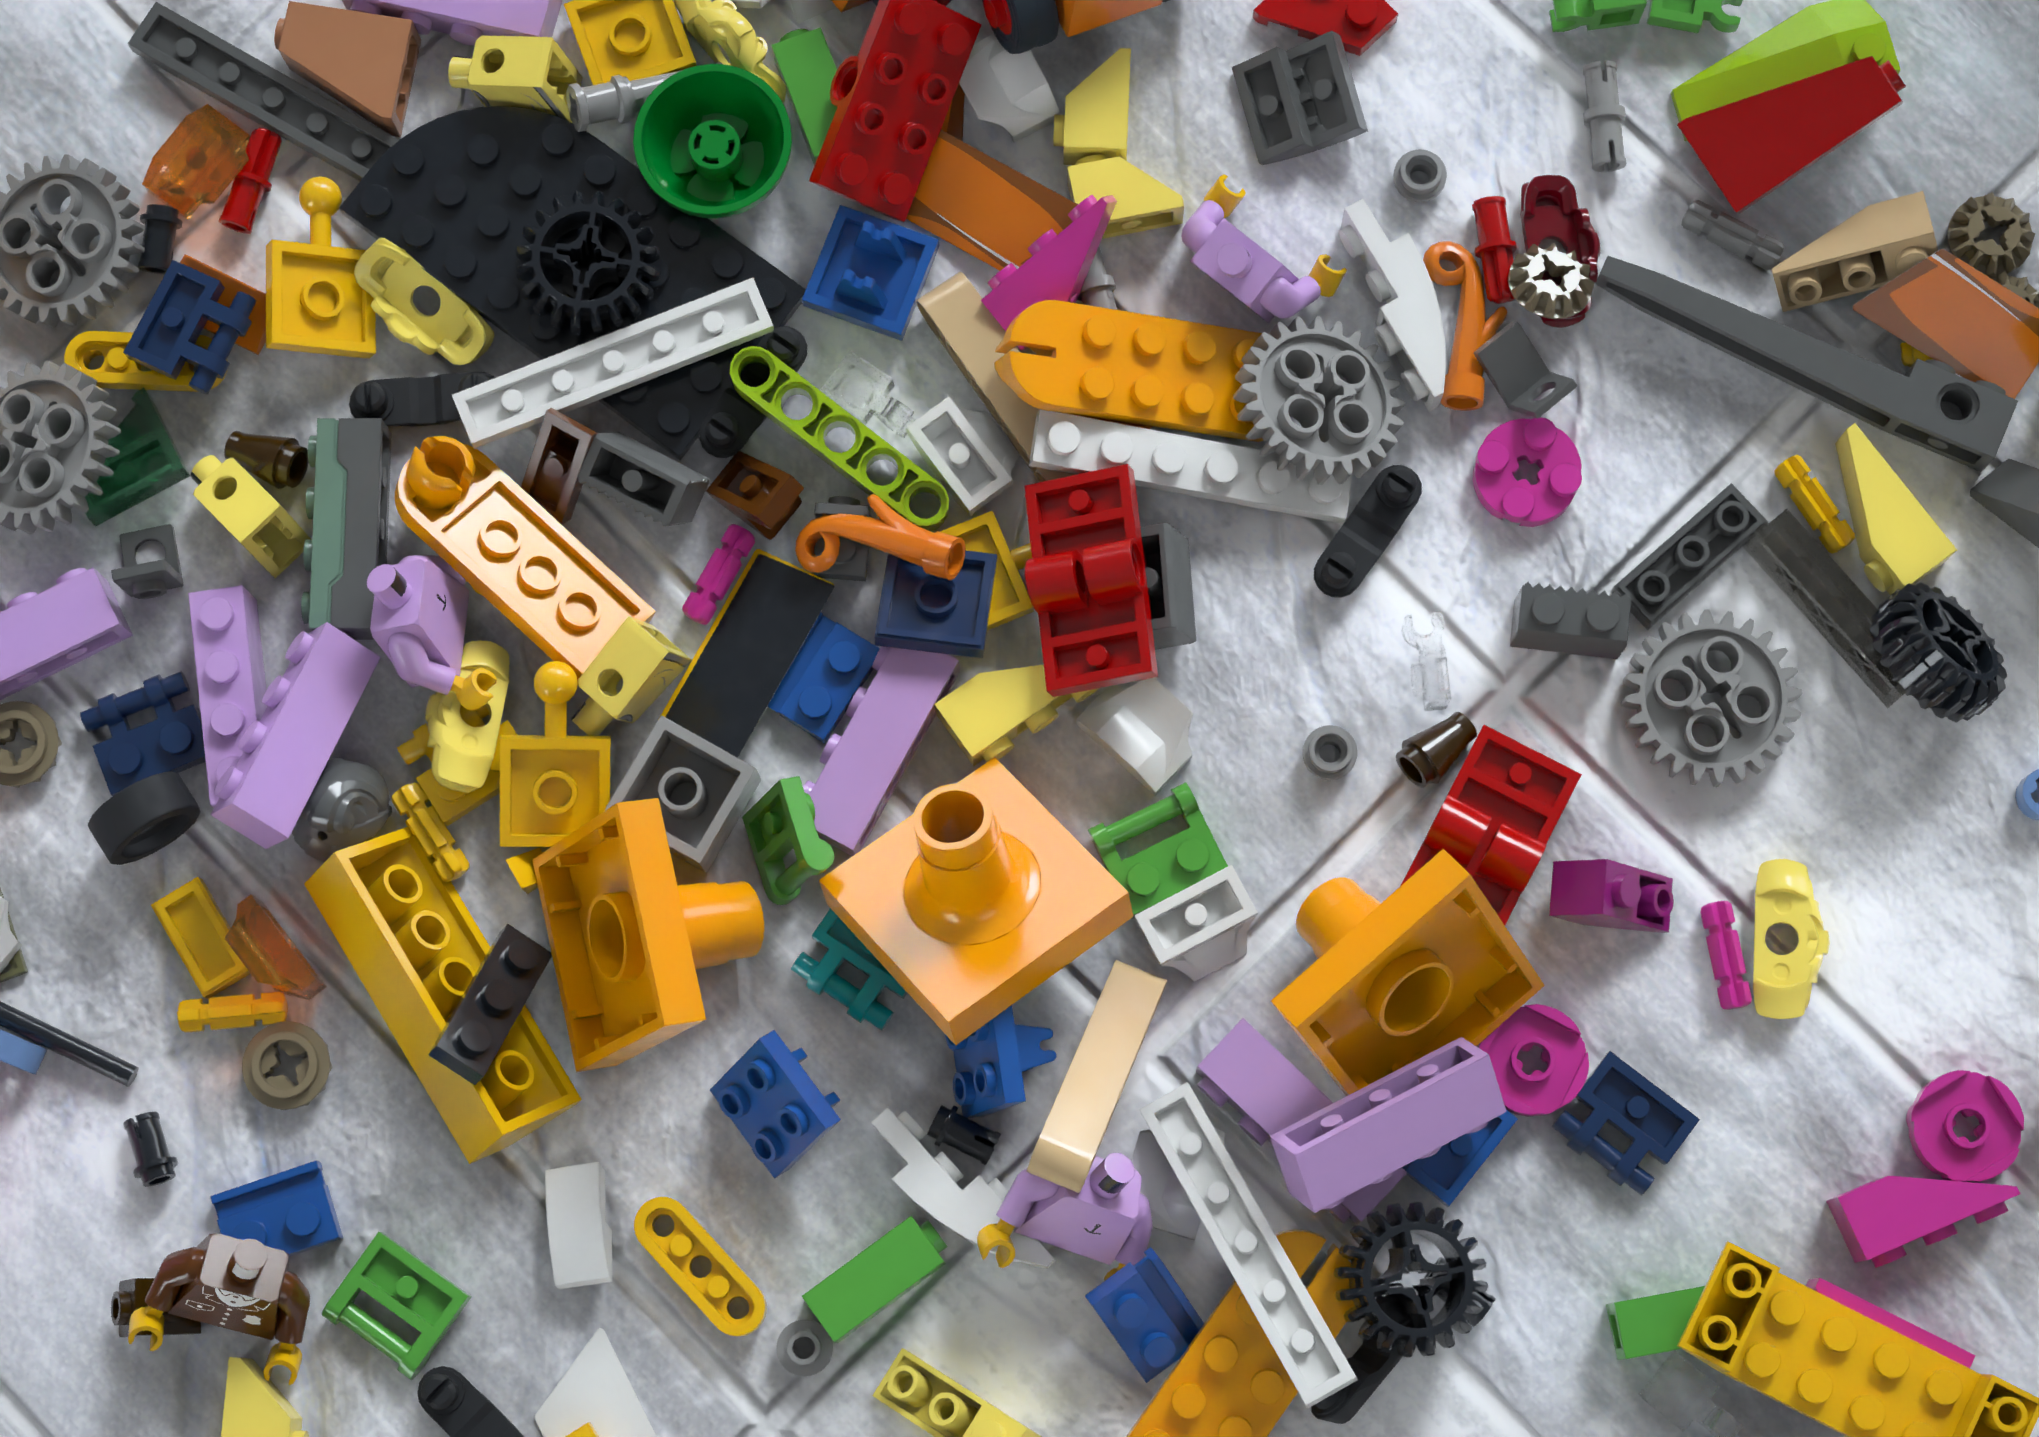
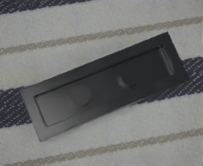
M507 924L499 932L428 1055L473 1085H476L487 1072L550 961L552 953Z

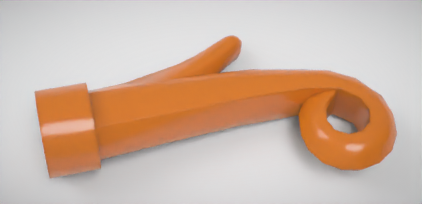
M1451 241L1438 242L1431 245L1423 257L1431 280L1443 286L1461 284L1448 373L1445 375L1444 393L1440 402L1443 406L1454 410H1476L1483 406L1485 379L1483 378L1484 370L1474 356V352L1497 333L1508 312L1505 307H1499L1485 322L1484 284L1477 261L1472 253L1460 244ZM1439 260L1451 261L1457 269L1455 271H1446L1440 266Z
M875 494L868 496L867 502L879 519L842 513L822 515L811 520L800 531L796 540L795 552L798 562L804 569L816 573L830 569L836 562L840 547L839 536L923 567L925 573L947 580H953L958 575L966 552L965 542L962 538L939 531L933 533L913 524L892 510ZM823 537L825 542L824 551L816 557L814 546L818 539Z

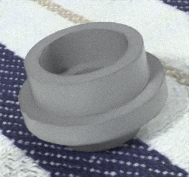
M1422 149L1404 154L1398 160L1393 174L1394 184L1398 192L1406 199L1414 202H1426L1437 197L1443 190L1447 178L1446 167L1440 157L1433 152ZM1415 171H1422L1427 174L1429 181L1425 184H1416L1411 180L1410 174Z
M1327 725L1315 729L1307 737L1303 746V760L1307 769L1316 777L1324 780H1336L1344 777L1352 770L1357 759V745L1350 733L1338 726ZM1325 745L1335 746L1339 751L1340 758L1332 763L1325 762L1320 757L1319 750Z
M812 1320L792 1322L783 1329L777 1341V1356L780 1363L787 1371L797 1376H812L821 1372L828 1365L833 1354L831 1337L821 1324ZM801 1337H809L815 1344L813 1355L807 1359L799 1358L794 1352V1345Z

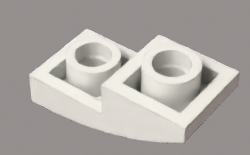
M599 1162L545 1170L547 1227L555 1286L560 1290L612 1282V1230L605 1221L604 1168Z

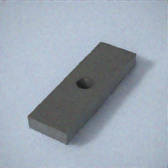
M1731 483L1618 582L1611 592H1616L1620 598L1627 593L1631 598L1630 612L1649 630L1761 531L1768 521ZM1689 548L1694 550L1698 554L1699 561L1692 562L1687 560L1683 555V549Z

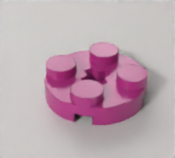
M1543 417L1538 419H1515L1498 426L1485 438L1475 458L1473 486L1481 504L1491 515L1501 520L1505 518L1510 522L1520 523L1519 526H1540L1555 520L1567 510L1582 482V464L1578 450L1572 440L1562 430L1555 427L1552 421ZM1526 460L1529 464L1535 463L1540 468L1536 475L1538 483L1530 485L1526 479L1519 481L1515 479L1513 473L1519 469L1518 461Z
M1525 1005L1520 1007L1478 1044L1477 1047L1490 1056L1505 1108L1509 1112L1527 1117L1549 1115L1570 1103L1584 1086L1589 1071L1588 1052H1586L1585 1043L1580 1036L1581 1032L1577 1025L1561 1011L1546 1005ZM1533 1045L1538 1046L1543 1050L1540 1059L1547 1063L1546 1070L1544 1072L1534 1070L1531 1075H1528L1522 1071L1523 1063L1517 1059L1519 1050L1528 1052L1532 1049Z
M1964 1070L1943 1074L1931 1080L1918 1092L1913 1105L1909 1107L1906 1114L1910 1142L1917 1157L1930 1171L1940 1175L1944 1180L1975 1183L1993 1178L2005 1171L2015 1161L2020 1150L2018 1146L2021 1142V1131L2024 1130V1115L2021 1106L2012 1091L2000 1080L1991 1076H1984L1977 1072ZM1959 1111L1965 1118L1974 1115L1979 1121V1125L1973 1129L1976 1136L1973 1142H1969L1965 1136L1957 1137L1953 1131V1127L1956 1125L1954 1116Z

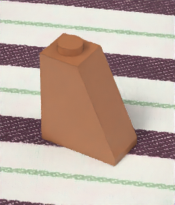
M289 1L285 19L280 18L278 20L274 36L275 47L279 50L289 69L392 136L401 137L421 45V38L413 21Z

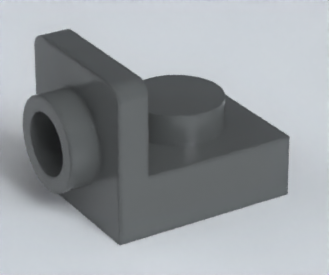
M834 496L828 499V503H815V518L822 515L841 513L871 517L869 507L861 506L860 500L852 497ZM839 536L840 547L836 562L826 571L821 573L811 572L825 579L866 582L869 546ZM823 537L818 539L814 546L816 557L824 551L825 542Z

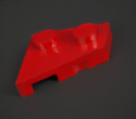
M1263 0L1253 10L1252 18L1262 25L1267 26L1268 22H1272L1297 30V36L1309 40L1334 31L1341 36L1346 52L1361 56L1397 22L1398 13L1385 0Z

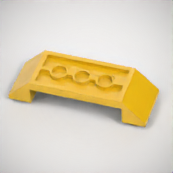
M1728 1241L1719 1255L1677 1345L1720 1373L1846 1437H2030L2039 1417L2038 1397L1992 1374H1980L1779 1273L1780 1267Z

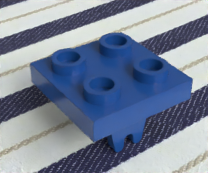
M840 205L803 295V306L902 341L917 305L916 300L920 297L939 249V239Z
M1011 1005L957 1045L945 1034L947 1045L954 1053L956 1073L953 1077V1094L957 1104L961 1105L962 1116L966 1118L984 1117L1026 1102L1022 1072L1056 1059L1055 1051H1044L1040 1048V1042L1051 1039L1053 1031L1050 1028L1016 1025Z
M775 1030L759 1038L710 1089V1092L719 1102L724 1114L732 1120L751 1146L755 1156L763 1162L774 1179L788 1171L841 1120L832 1108L841 1101L835 1092L825 1097L822 1095L799 1064L808 1057L802 1048L790 1052Z

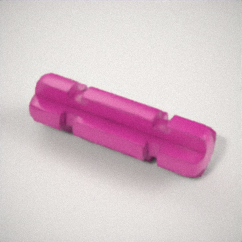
M736 524L728 526L720 540L723 545L722 548L715 549L695 584L698 590L696 593L691 592L682 606L684 614L696 623L707 625L717 610L716 601H722L743 565L741 564V557H747L755 544L754 535L742 526Z
M1729 901L1708 903L1701 907L1700 913L1704 929H1709L1710 933L1706 937L1714 978L1715 980H1720L1721 984L1717 988L1720 1006L1727 1010L1746 1007L1751 1003L1752 996L1749 982H1743L1742 975L1746 974L1738 932L1737 930H1732L1731 926L1735 922L1732 904Z

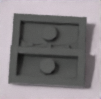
M1334 31L1327 32L1287 51L1275 47L1232 67L1258 163L1261 165L1305 155L1368 132L1341 36Z

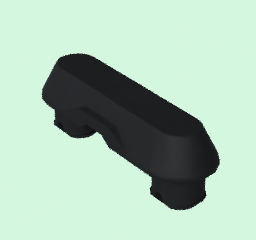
M789 326L774 328V331L766 334L757 345V347H762L771 352L795 372L800 369L807 356V343L804 336L798 330ZM759 362L750 363L743 368L740 380L750 387L761 386L768 380L770 369ZM734 386L732 389L728 387L707 414L699 428V440L702 448L708 454L717 458H728L736 455L767 417L744 400L736 392Z
M477 371L441 374L423 378L404 377L370 380L360 383L355 387L350 396L349 407L354 418H382L387 426L416 427L448 424L461 420L452 395L495 377L487 372Z
M1392 465L1383 469L1319 557L1314 567V581L1324 594L1334 598H1342L1352 594L1395 537L1422 494V483L1419 476L1411 468L1404 465Z
M1401 1283L1389 1284V1286H1403ZM1381 1295L1376 1297L1378 1305L1389 1318L1403 1326L1412 1328L1409 1314H1403L1399 1302L1393 1296ZM1379 1332L1373 1338L1363 1340L1362 1345L1355 1354L1346 1359L1358 1380L1311 1406V1413L1317 1419L1337 1424H1344L1350 1421L1401 1360L1402 1357L1398 1354L1396 1343L1389 1352H1381L1377 1350Z
M445 1366L433 1368L424 1374L419 1382L417 1391L419 1403L424 1411L450 1437H524L490 1400L454 1368Z

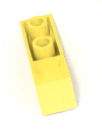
M1044 665L978 673L939 700L934 706L937 717L974 767L982 760L988 762L994 757L997 760L1001 759L1014 748L1015 745L1012 743V739L1028 728L1032 734L1039 732L1059 716L1055 709L1072 697L1079 703L1094 694L1098 689L1052 697L1046 691Z
M904 1348L900 1350L872 1395L934 1437H1042Z

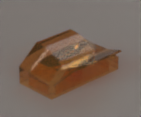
M206 104L187 115L156 152L142 185L164 204L178 209L179 215L188 220L200 205L214 204L249 161L246 147L250 135L212 106Z
M250 894L237 904L236 919L225 940L257 983L268 984L275 992L280 991L285 995L307 1000L312 999L327 987L264 902Z

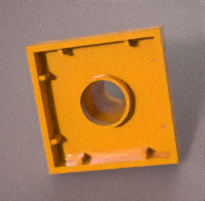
M996 757L983 764L958 783L943 785L927 793L916 806L914 814L819 879L827 905L955 1045L966 1039L1134 917L1129 892Z
M659 798L616 803L532 859L576 1072L617 1066L705 1021L706 1016L696 970L722 965L730 960L754 957L761 949L764 939V916L758 895L749 883L737 881L722 884L708 882L677 885Z
M1442 849L1382 903L1375 897L1368 895L1354 880L1345 877L1331 879L1313 890L1298 911L1296 929L1299 935L1313 948V952L1318 959L1274 997L1271 1002L1343 1093L1348 1096L1460 1037L1477 1046L1545 985L1472 876L1450 854Z

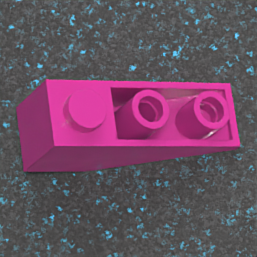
M1093 194L1084 199L1068 213L1073 222L1057 235L1053 229H1050L1028 247L1027 250L1032 255L1029 260L1018 269L1010 263L988 281L987 284L991 287L992 291L981 301L1005 331L1017 315L1037 302L1058 300L1076 303L1117 203L1113 195L1102 197L1098 201ZM1018 346L1020 350L1028 348L1024 346Z
M1885 1176L1838 1195L1826 1202L1854 1262L1872 1259L1875 1268L1906 1256L1907 1254L1903 1247L1906 1243L1922 1237L1926 1246L1957 1234L1958 1232L1954 1226V1223L1973 1215L1976 1223L1979 1224L2009 1211L2004 1201L2020 1195L2017 1186Z

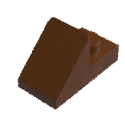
M550 408L546 410L521 488L563 525L572 518L583 483H579L577 476L597 432Z
M739 451L715 478L706 492L763 537L772 540L801 505L802 500L799 494L804 490V487L792 475Z

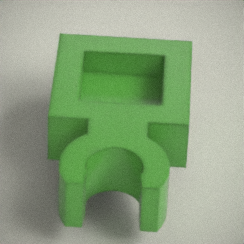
M1553 0L1554 9L1549 11L1552 32H1565L1585 25L1587 26V31L1639 24L1647 1Z
M1651 0L1647 24L1699 33L1702 21L1706 20L1710 21L1715 29L1731 33L1737 30L1741 18L1725 14L1721 6L1726 4L1741 6L1743 0Z

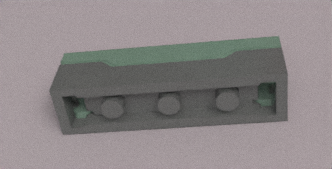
M317 418V435L309 437L308 461L310 467L315 468V486L307 488L306 514L308 519H313L312 539L305 540L303 559L305 570L311 572L310 592H303L301 614L303 623L309 624L311 631L328 622L354 640H375L370 630L374 594L367 587V579L373 569L382 564H387L392 433L382 418H339V420L335 418Z

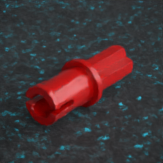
M260 127L252 131L239 170H233L230 175L234 181L218 221L223 226L240 233L251 234L264 193L270 192L272 184L268 180L282 143V138L277 133Z
M1502 196L1483 197L1475 200L1474 204H1472L1479 246L1475 248L1474 252L1475 256L1482 261L1487 299L1495 304H1503L1515 300L1509 288L1508 273L1514 261L1513 253L1517 250V243L1510 239L1505 207L1506 199Z

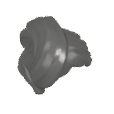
M342 758L328 760L292 831L295 842L304 849L306 854L314 859L325 862L336 851L371 840L392 814V807L389 805V790L384 777L376 769L366 764Z

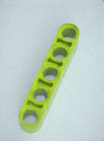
M750 346L741 349L734 356L730 363V376L736 392L744 400L867 495L875 494L879 496L892 510L903 518L928 531L937 530L944 524L949 511V497L946 489L937 480L768 350L762 347ZM753 362L762 363L770 369L768 380L758 387H750L740 380L743 368ZM794 395L806 396L813 403L810 414L800 420H793L783 413L785 401ZM838 427L847 428L855 435L853 446L848 451L842 453L833 452L825 445L827 434L832 429ZM878 460H888L897 467L898 475L891 484L885 486L876 485L867 476L870 465ZM922 492L935 495L941 505L938 513L928 519L915 516L909 507L912 498Z

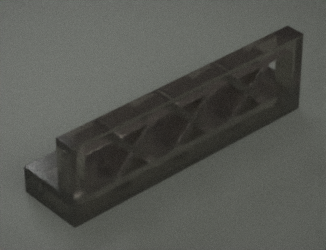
M1785 509L1769 524L1765 522L1751 535L1743 548L1881 702L1889 708L1905 694V689L1899 682L1892 681V673L1880 663L1882 655L1873 648L1872 642L1875 639L1871 636L1869 627L1873 624L1871 616L1878 609L1788 509Z

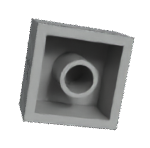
M661 715L605 810L619 802L659 798L670 853L707 873L761 782V778L755 767Z

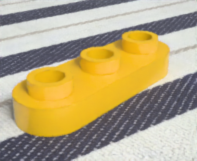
M83 332L75 336L65 350V364L97 380L96 386L99 388L198 392L189 386V382L194 375V365L185 362L177 379L174 380L154 370L141 371V364L128 359L123 352L134 332ZM200 335L195 345L207 350L212 339ZM104 356V362L100 368L95 370L89 369V362L92 358ZM216 378L211 389L217 387L223 379Z
M656 1197L644 1203L638 1210L634 1220L635 1235L641 1245L720 1331L732 1336H746L756 1331L763 1323L767 1313L766 1299L758 1286L680 1202L668 1197ZM661 1216H670L674 1221V1229L670 1235L661 1237L655 1231V1222ZM705 1256L711 1261L712 1268L706 1277L698 1278L692 1272V1263L696 1258ZM738 1297H743L749 1304V1312L742 1319L733 1318L729 1312L731 1301Z

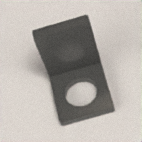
M1511 321L1474 352V356L1508 409L1537 419L1578 386L1574 379L1548 370L1521 325L1515 321ZM1555 388L1545 398L1533 402L1543 392Z
M171 524L120 534L124 567L111 570L112 580L130 597L138 599L155 598L166 594L168 589L184 586L175 531ZM157 541L165 548V559L137 564L136 552L143 543Z

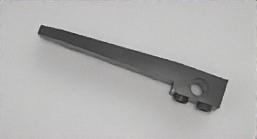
M1607 256L1595 283L1640 311L1882 431L1980 472L1995 458L2018 403V400L2006 396L2005 390L2000 386L1988 381L1980 380L1973 382L1956 375L1955 370L1944 362L1931 359L1926 361L1917 359L1905 375H1902L1666 275L1611 256ZM1948 401L1957 405L1961 410L1962 420H1952L1946 417L1941 410L1940 402Z

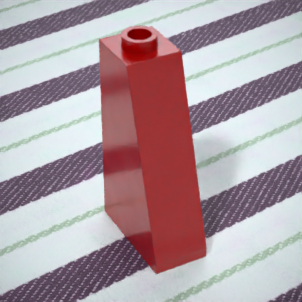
M1873 56L1685 118L1677 126L1734 211L1740 214L1902 105L1903 101L1898 92L1905 88L1906 85L1889 60L1879 66Z

